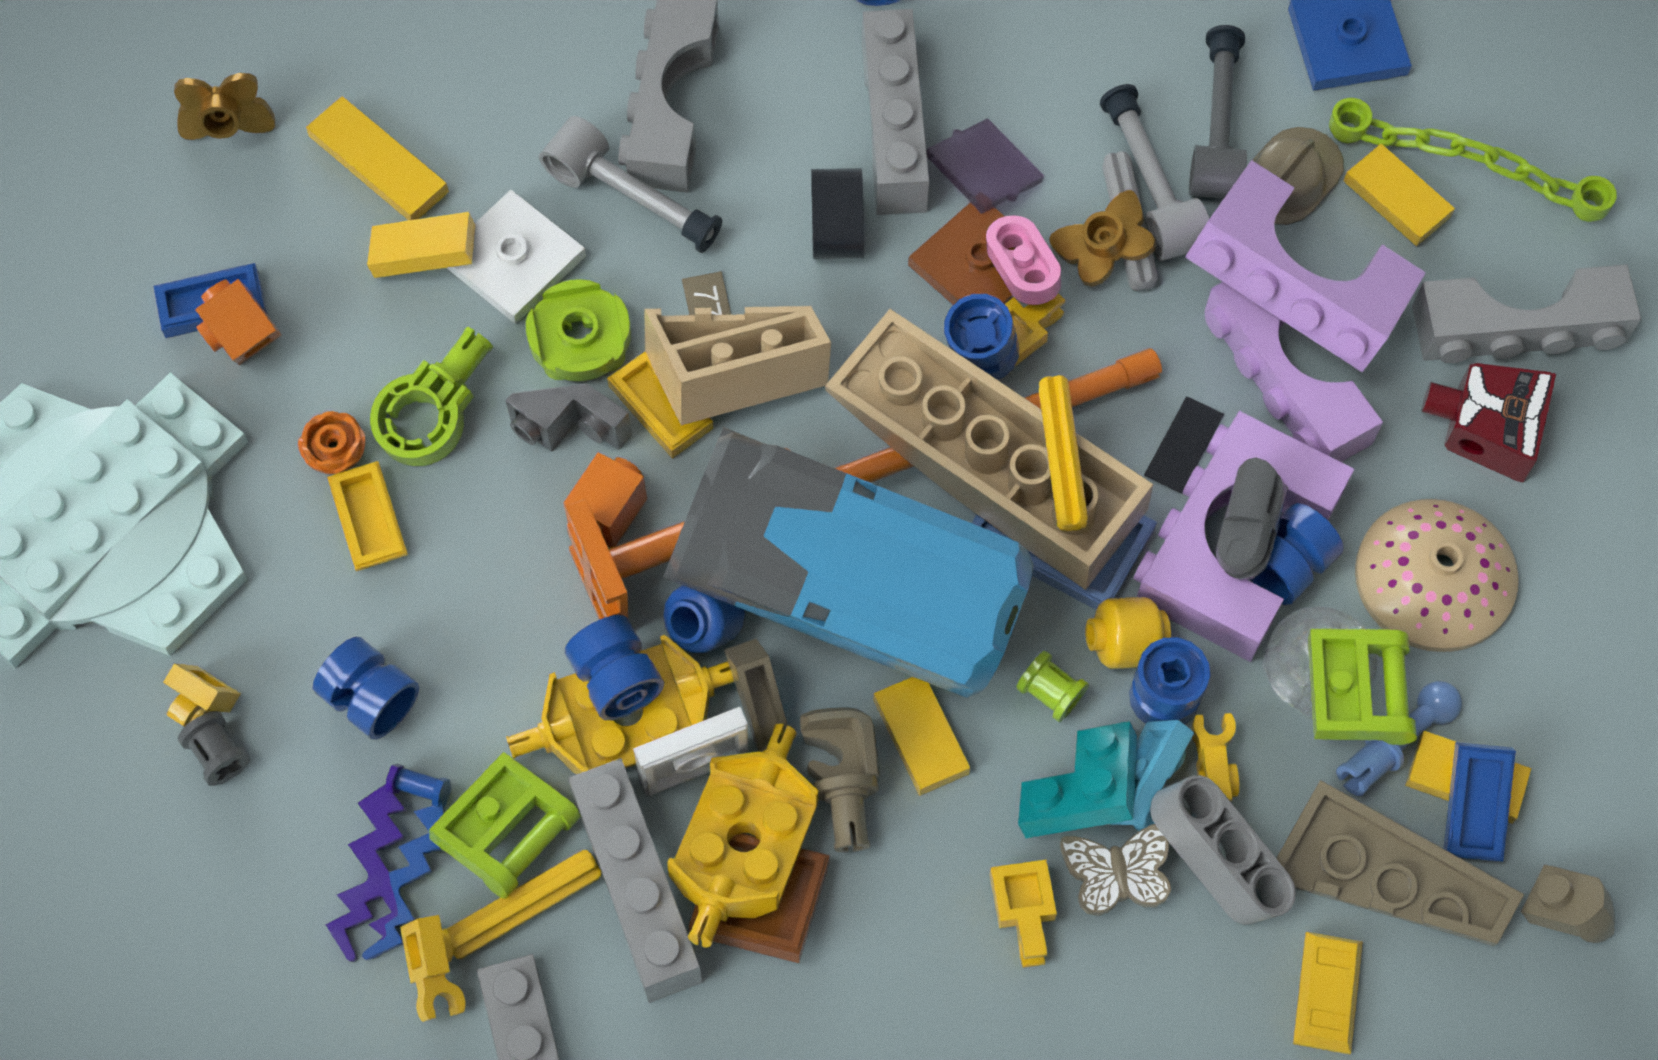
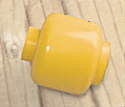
M1148 597L1109 598L1099 604L1094 618L1087 620L1085 637L1089 650L1096 651L1100 662L1107 668H1137L1142 653L1151 643L1162 638L1171 637V627L1167 613L1164 610H1159L1157 604Z

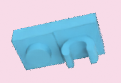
M1168 720L1146 723L1137 739L1133 820L1112 823L1110 825H1133L1136 830L1140 831L1151 824H1155L1150 815L1152 798L1157 791L1162 789L1166 780L1170 779L1172 774L1183 764L1186 757L1185 749L1194 734L1181 721Z

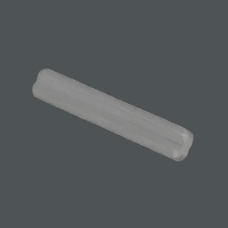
M1123 151L1107 154L1104 157L1102 167L1110 202L1119 193L1125 190H1132L1138 196L1141 204L1130 156ZM1144 218V223L1140 227L1147 229ZM1153 253L1140 260L1130 261L1123 259L1129 286L1134 291L1149 290L1156 286L1158 274Z

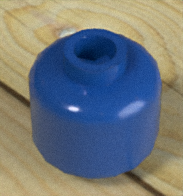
M682 585L674 590L665 602L663 618L665 629L671 640L681 649L691 653H706L727 644L737 637L743 627L745 611Z

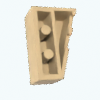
M811 306L745 307L744 314L712 315L711 308H695V315L661 316V308L644 309L645 352L681 425L816 389L828 383L831 341Z

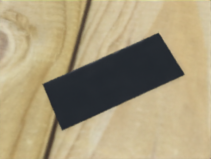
M1186 396L1144 476L1182 494L1188 479L1202 457L1224 413Z

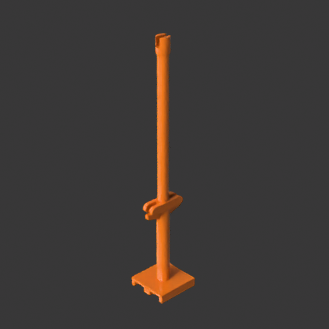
M1148 348L1118 359L1115 364L1069 380L1072 407L1123 388L1130 389L1159 378L1158 373L1162 372V366L1158 355L1152 348ZM1039 392L1024 397L1041 409ZM890 447L835 469L872 483L914 466ZM585 498L566 505L565 509L571 523L567 524V533L572 542V545L569 546V552L598 619L613 615H624L628 618V595L622 579L669 562L685 521L608 549L587 499Z

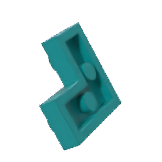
M1130 721L1077 731L1075 770L1073 773L1021 782L1018 826L1025 839L1133 820L1137 735Z

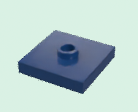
M1290 0L1288 7L1289 15L1313 91L1407 76L1412 65L1390 0Z

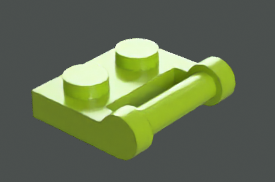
M1310 629L1308 652L1314 739L1383 740L1385 743L1392 745H1404L1414 742L1417 739L1416 722L1413 718L1409 717L1404 657L1410 652L1408 634L1402 630ZM1368 654H1377L1379 657H1382L1387 716H1373Z
M503 752L429 829V840L481 878L494 894L505 899L518 886L517 878L562 829L570 830L580 819L581 815L571 801ZM535 805L543 810L546 815L501 863L489 855Z

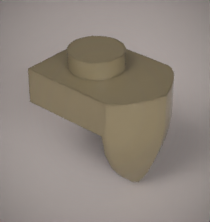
M1544 864L1521 910L1526 920L1530 924L1579 936L1584 941L1590 943H1600L1613 937L1615 931L1614 903L1600 879Z

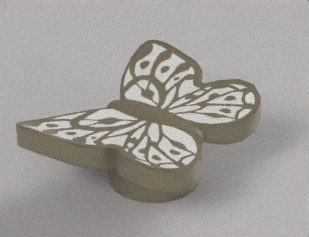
M1151 824L1134 834L1121 848L1114 845L1111 849H1108L1102 844L1076 836H1064L1061 838L1060 851L1070 874L1075 879L1083 882L1079 890L1078 902L1087 914L1095 916L1106 914L1118 902L1131 899L1139 906L1155 908L1165 903L1171 892L1170 881L1165 874L1158 870L1164 865L1168 857L1169 842L1155 824Z

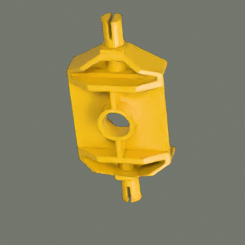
M666 635L660 636L661 644L642 650L640 653L647 654L665 682L664 688L658 697L642 708V717L631 726H621L614 721L603 720L588 696L587 684L589 682H582L576 673L557 679L555 672L549 674L541 716L542 722L532 729L506 736L512 757L516 759V757L545 748L547 753L553 752L576 775L622 758L625 768L634 766L636 761L633 748L707 720L709 697L715 696L714 689L734 682L729 663L726 661L706 668V666L700 667L697 661Z
M776 724L774 726L767 748L762 752L711 758L710 776L674 859L670 857L668 859V876L683 896L696 904L699 909L695 923L688 935V939L696 945H699L701 939L702 947H711L721 920L726 921L728 917L754 919L778 908L818 806V790L786 759L793 740L797 736V732L788 725L785 732L784 724ZM740 833H750L760 841L755 849L748 852L736 851L728 842L733 836Z

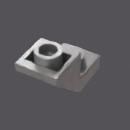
M588 384L515 392L505 400L511 420L510 427L513 432L526 443L534 445L538 442L551 452L576 424L593 441L602 443L605 440L618 450L632 436L629 413Z

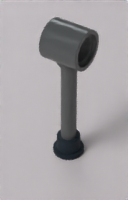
M1232 25L1215 26L1206 33V44L1210 48L1209 57L1214 63L1210 138L1208 146H1194L1189 177L1190 196L1224 199L1247 166V150L1233 149L1229 146L1234 64L1239 60L1240 49L1245 44V33L1240 28Z

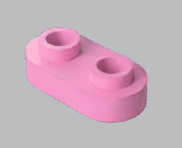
M1015 215L1005 216L994 221L989 226L986 234L987 253L1011 294L1018 301L1030 305L1044 304L1055 298L1061 288L1060 264L1034 223L1027 218ZM1011 247H1016L1014 250H1009V249H1008V248H1011Z

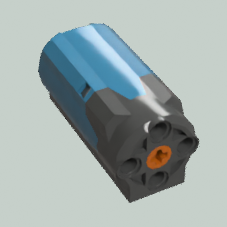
M723 427L663 578L968 698L982 692L986 688L1000 664L1029 589L1033 573V562L1028 550L1015 540L780 446L765 444Z

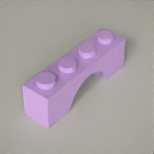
M1224 282L1211 288L1204 311L1205 320L1210 331L1217 338L1225 340L1234 353V360L1239 371L1246 378L1254 380L1263 393V400L1270 414L1276 419L1283 420L1293 434L1292 437L1340 462L1373 445L1383 421L1353 381L1325 382L1305 375L1291 364L1281 348L1279 330L1284 325V321Z

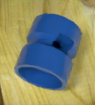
M971 294L959 299L949 309L944 320V334L950 349L997 380L1004 378L1014 369L1019 358V342L1009 309L1001 300L988 294Z
M1301 503L1292 504L1280 516L1271 559L1265 571L1250 580L1252 583L1283 598V605H1290L1312 584L1314 580L1313 571L1323 574L1342 555L1344 550L1343 542L1336 529L1318 511Z
M624 615L605 617L589 624L575 634L565 646L564 653L577 677L582 682H589L587 684L588 696L603 720L613 721L639 711L658 697L664 688L665 682L647 654L640 653L642 642L629 619Z
M355 636L339 645L326 658L314 678L312 689L315 694L336 711L343 712L348 710L347 718L349 722L371 740H378L391 732L405 718L418 697L420 687L415 680L396 665L389 664L384 666L385 658L383 654L362 637Z
M1178 637L1162 638L1151 643L1145 649L1139 660L1129 690L1130 705L1135 715L1146 724L1152 721L1179 720L1186 725L1194 717L1210 679L1209 662L1203 651L1191 641Z

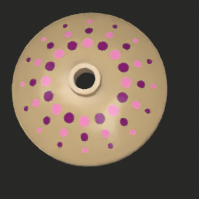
M1421 499L1403 503L1390 509L1371 525L1359 546L1356 556V585L1366 610L1382 629L1406 632L1409 638V646L1434 652H1452L1467 649L1483 642L1493 635L1505 622L1517 597V564L1506 539L1484 516L1455 502ZM1437 555L1448 556L1452 560L1453 566L1448 567L1440 564L1437 560Z

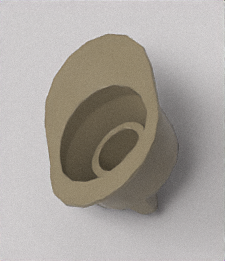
M1294 127L1282 130L1271 138L1253 159L1254 162L1294 187V190L1278 212L1274 224L1288 225L1303 220L1315 210L1319 203L1333 189L1343 173V156L1338 145L1328 135L1313 128Z

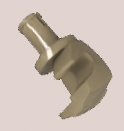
M848 707L818 709L804 713L800 716V729L805 744L827 751L835 756L839 762V765L829 766L823 762L812 760L807 765L808 775L817 781L813 786L818 790V800L831 804L835 838L834 850L846 853L849 851L848 847L852 843L853 852L868 849L871 845L868 839L864 800L879 791L878 780L880 778L875 727L871 717L859 709Z

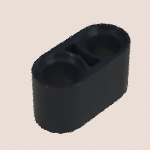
M862 168L811 169L813 259L864 258Z

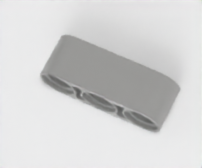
M1201 775L1191 776L1156 792L1150 807L1152 820L1156 827L1229 917L1237 923L1247 925L1281 916L1291 909L1295 902L1296 891L1289 873L1211 779ZM1183 798L1187 801L1189 805L1190 814L1186 811L1184 807ZM1219 842L1225 850L1226 859L1220 851ZM1255 888H1257L1260 892L1261 902L1259 901L1256 895Z

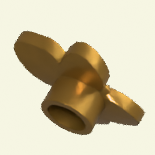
M250 73L230 75L223 80L219 87H212L205 81L195 78L179 79L174 84L175 97L181 104L178 108V133L184 139L195 140L205 136L224 139L233 136L238 129L249 133H266L272 131L275 127V114L266 100L256 97L258 81L256 76Z
M1125 190L1119 193L1108 204L1105 211L1092 214L1086 219L1084 224H1074L1059 228L1049 237L1053 250L1063 260L1070 264L1078 263V274L1084 285L1091 287L1102 284L1109 278L1113 272L1115 261H1119L1120 258L1130 261L1146 258L1155 251L1156 241L1152 233L1140 227L1144 223V214L1138 196L1132 190Z

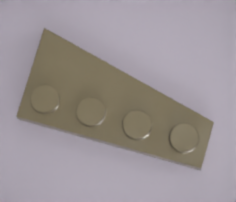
M1322 780L1317 784L1276 857L1292 878L1295 889L1491 946L1497 945L1524 896L1523 893Z

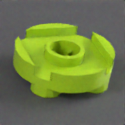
M583 279L558 283L542 294L543 300L536 305L534 311L531 308L528 313L526 336L531 354L535 361L543 367L545 374L551 379L586 381L598 378L609 371H615L623 365L625 353L631 340L629 314L622 299L615 293L613 296L608 291L602 290L600 284ZM582 321L584 328H593L591 333L586 334V337L582 339H574V337L567 336L564 332L566 329L572 331L571 323Z

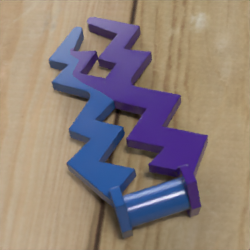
M397 763L391 765L386 778V784L358 802V805L376 830L349 843L348 846L367 871L368 878L364 883L337 894L350 912L325 924L346 959L350 962H355L357 955L346 930L374 919L367 903L380 897L383 898L391 913L368 924L383 937L364 951L362 957L369 961L403 944L402 937L396 928L415 920L403 900L400 891L404 886L432 872L424 854L443 850L429 840V833L398 846L410 866L389 872L377 851L405 839L389 817V815L406 811L395 795L403 791L432 800V806L414 811L429 831L445 813L444 806L447 804L451 793L450 779L431 777L405 769L404 765Z

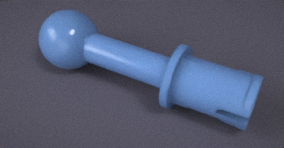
M1443 681L1431 682L1422 688L1417 698V708L1409 714V717L1413 718L1416 722L1417 737L1432 724L1444 725L1457 718L1462 708L1460 693L1453 685ZM1365 740L1366 745L1346 763H1342L1336 769L1337 777L1339 780H1343L1349 774L1353 775L1343 786L1351 794L1362 796L1381 776L1389 770H1398L1404 764L1402 750L1409 744L1392 745L1385 743L1383 740Z

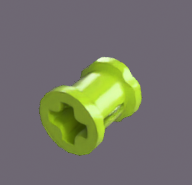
M1044 650L1025 670L1016 687L1022 694L1031 693L1053 711L1052 717L1056 721L1062 722L1082 699L1089 687V683L1084 679L1076 681L1052 662V655Z

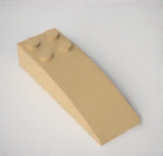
M892 309L887 311L825 385V391L919 471L1012 540L1019 542L1032 554L1085 590L1149 508L1153 484L1076 433L1088 519L1086 527L1081 530H1060L1057 527L1041 409Z

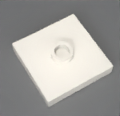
M510 190L475 223L472 264L448 267L447 269L513 323L517 324L531 308L543 299L542 294L550 287L558 284L586 257V253L582 245L514 191Z
M741 707L734 708L633 748L638 777L645 795L652 796L710 773L711 758L749 753L748 724Z

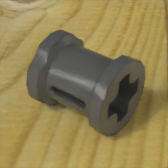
M218 711L208 712L188 723L178 735V741L184 749H191L204 768V779L209 786L225 783L244 770L250 762L249 754L245 748L237 747L224 729L226 720Z

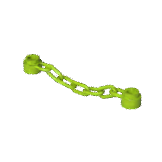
M1350 97L1338 101L1329 119L1331 133L1342 143H1353L1362 140L1375 145L1383 144L1385 147L1419 148L1428 153L1447 157L1462 156L1484 163L1493 172L1515 181H1521L1536 192L1544 194L1548 200L1572 208L1575 215L1583 221L1592 222L1605 218L1617 198L1614 185L1604 177L1587 176L1576 184L1561 178H1553L1538 167L1530 165L1523 157L1503 148L1492 147L1488 144L1464 138L1456 133L1434 128L1422 130L1418 128L1394 127L1387 122L1372 118V111L1368 104L1358 98ZM1349 122L1353 124L1355 127H1348L1342 123ZM1370 125L1384 129L1382 139L1367 134ZM1415 135L1416 138L1415 140L1397 139V136ZM1430 136L1452 140L1450 143L1451 149L1428 145L1430 143ZM1465 147L1475 148L1485 153L1484 155L1465 150ZM1502 156L1519 164V166L1513 172L1495 163ZM1530 173H1533L1534 175L1542 179L1545 182L1543 186L1532 180L1529 177ZM1560 186L1574 191L1571 200L1555 195L1559 191ZM1585 200H1591L1597 206L1590 205Z

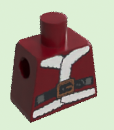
M1482 363L1470 364L1458 389L1430 382L1423 400L1421 412L1450 420L1444 443L1448 451L1523 483L1538 458L1557 374L1547 371Z

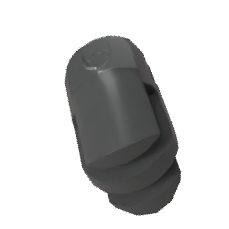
M1257 457L1247 459L1237 471L1229 505L1225 512L1216 545V558L1219 565L1229 576L1239 580L1253 579L1265 571L1271 559L1279 528V520L1288 486L1280 475L1277 474L1276 470L1266 460Z

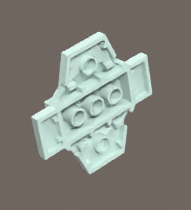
M171 372L136 405L126 399L120 406L91 410L23 383L0 402V655L15 668L55 629L76 630L77 624L89 622L106 627L110 633L171 656L248 580L208 509L210 497H213L211 478L248 443V440L240 429Z

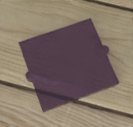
M988 118L963 131L955 129L951 137L927 148L926 151L927 158L981 214L1007 200L1015 202L1020 193L1041 183L1044 175Z

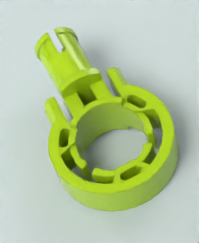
M466 327L463 330V334L441 363L436 361L435 364H429L423 360L413 374L403 375L392 380L376 396L370 412L371 430L379 445L395 461L408 466L430 465L446 457L458 444L464 428L463 411L474 398L465 382L487 353L491 352L494 348L480 333H477L475 336L474 329ZM416 401L418 403H431L437 406L439 412L438 423L435 429L427 435L432 445L426 447L422 439L407 440L399 436L396 432V425L390 418H386L387 413L391 418L397 419L400 410L405 405ZM385 423L387 430L389 432L388 434H385Z

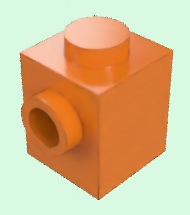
M225 279L213 285L201 296L205 303L195 309L203 320L196 328L214 352L223 347L232 361L238 365H241L282 336L246 285L239 279L232 284Z
M598 452L563 502L564 508L568 504L586 498L606 545L610 548L616 547L647 500L644 476L630 461L620 457L612 460ZM566 512L567 521H568V523H571V521H570V519H569V517H568V515H567V512Z

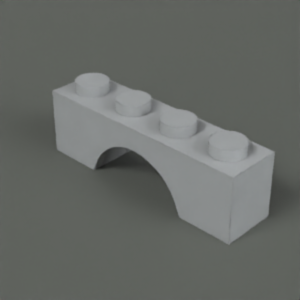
M657 0L655 9H647L644 38L649 39L647 51L639 50L637 55L635 74L636 80H641L639 92H631L629 96L627 121L632 122L630 135H622L618 160L619 165H626L627 173L654 189L688 193L696 153L694 123L678 115L669 106L666 97L670 89L680 78L692 71L712 66L719 29L718 0Z
M913 9L863 11L862 53L865 87L868 88L876 214L927 212L929 175Z
M1628 264L1576 269L1562 294L1561 300L1541 309L1523 310L1506 306L1488 295L1474 277L1423 282L1412 305L1423 361L1441 359L1445 363H1458L1473 356L1492 355L1497 359H1506L1517 356L1522 352L1531 351L1560 354L1572 348L1594 346L1598 350H1609L1626 343L1641 321Z
M622 758L569 777L568 780L575 803L605 879L648 1002L651 1003L703 983L699 963L688 939L687 931Z

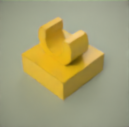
M174 663L163 681L164 684L180 693L170 705L167 716L184 727L209 711L230 713L241 693L210 673L194 665Z

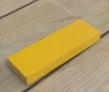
M343 96L306 126L308 136L408 221L421 218L449 192L447 183Z

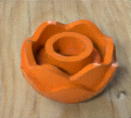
M327 411L314 416L306 423L302 436L298 439V449L304 461L313 470L324 474H337L351 469L362 458L366 445L365 433L356 419L348 413H338L335 411ZM331 442L338 443L334 448L329 447Z

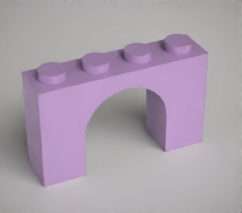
M1251 160L1208 220L1185 258L1360 372H1363L1390 336L1426 272L1384 245L1380 246L1360 276L1354 280H1330L1306 270L1295 262L1283 249L1278 241L1274 227L1275 218L1294 190V187Z
M1238 411L1229 428L1222 424L1219 425L1206 451L1213 455L1206 469L1196 466L1182 493L1189 497L1181 512L1175 508L1171 509L1158 534L1160 538L1165 540L1157 555L1150 551L1145 554L1133 579L1141 583L1137 597H1148L1153 600L1159 610H1164L1167 613L1169 620L1251 662L1284 599L1248 580H1239L1231 577L1221 568L1218 560L1211 552L1205 537L1206 520L1220 508L1229 505L1237 471L1247 459L1257 457L1266 460L1288 486L1282 513L1292 504L1301 503L1318 511L1327 520H1329L1353 474L1354 468Z

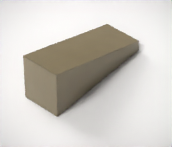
M753 639L724 651L757 751L762 752L767 748L774 726L776 724H784L785 732L787 721L769 655L759 641Z

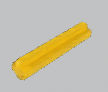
M1062 375L1047 376L1039 382V397L1057 527L1062 531L1081 530L1087 525L1088 515L1068 379Z
M588 850L577 852L520 885L507 898L503 899L500 897L446 928L451 937L453 956L456 959L465 958L597 881L601 877V872L592 854Z

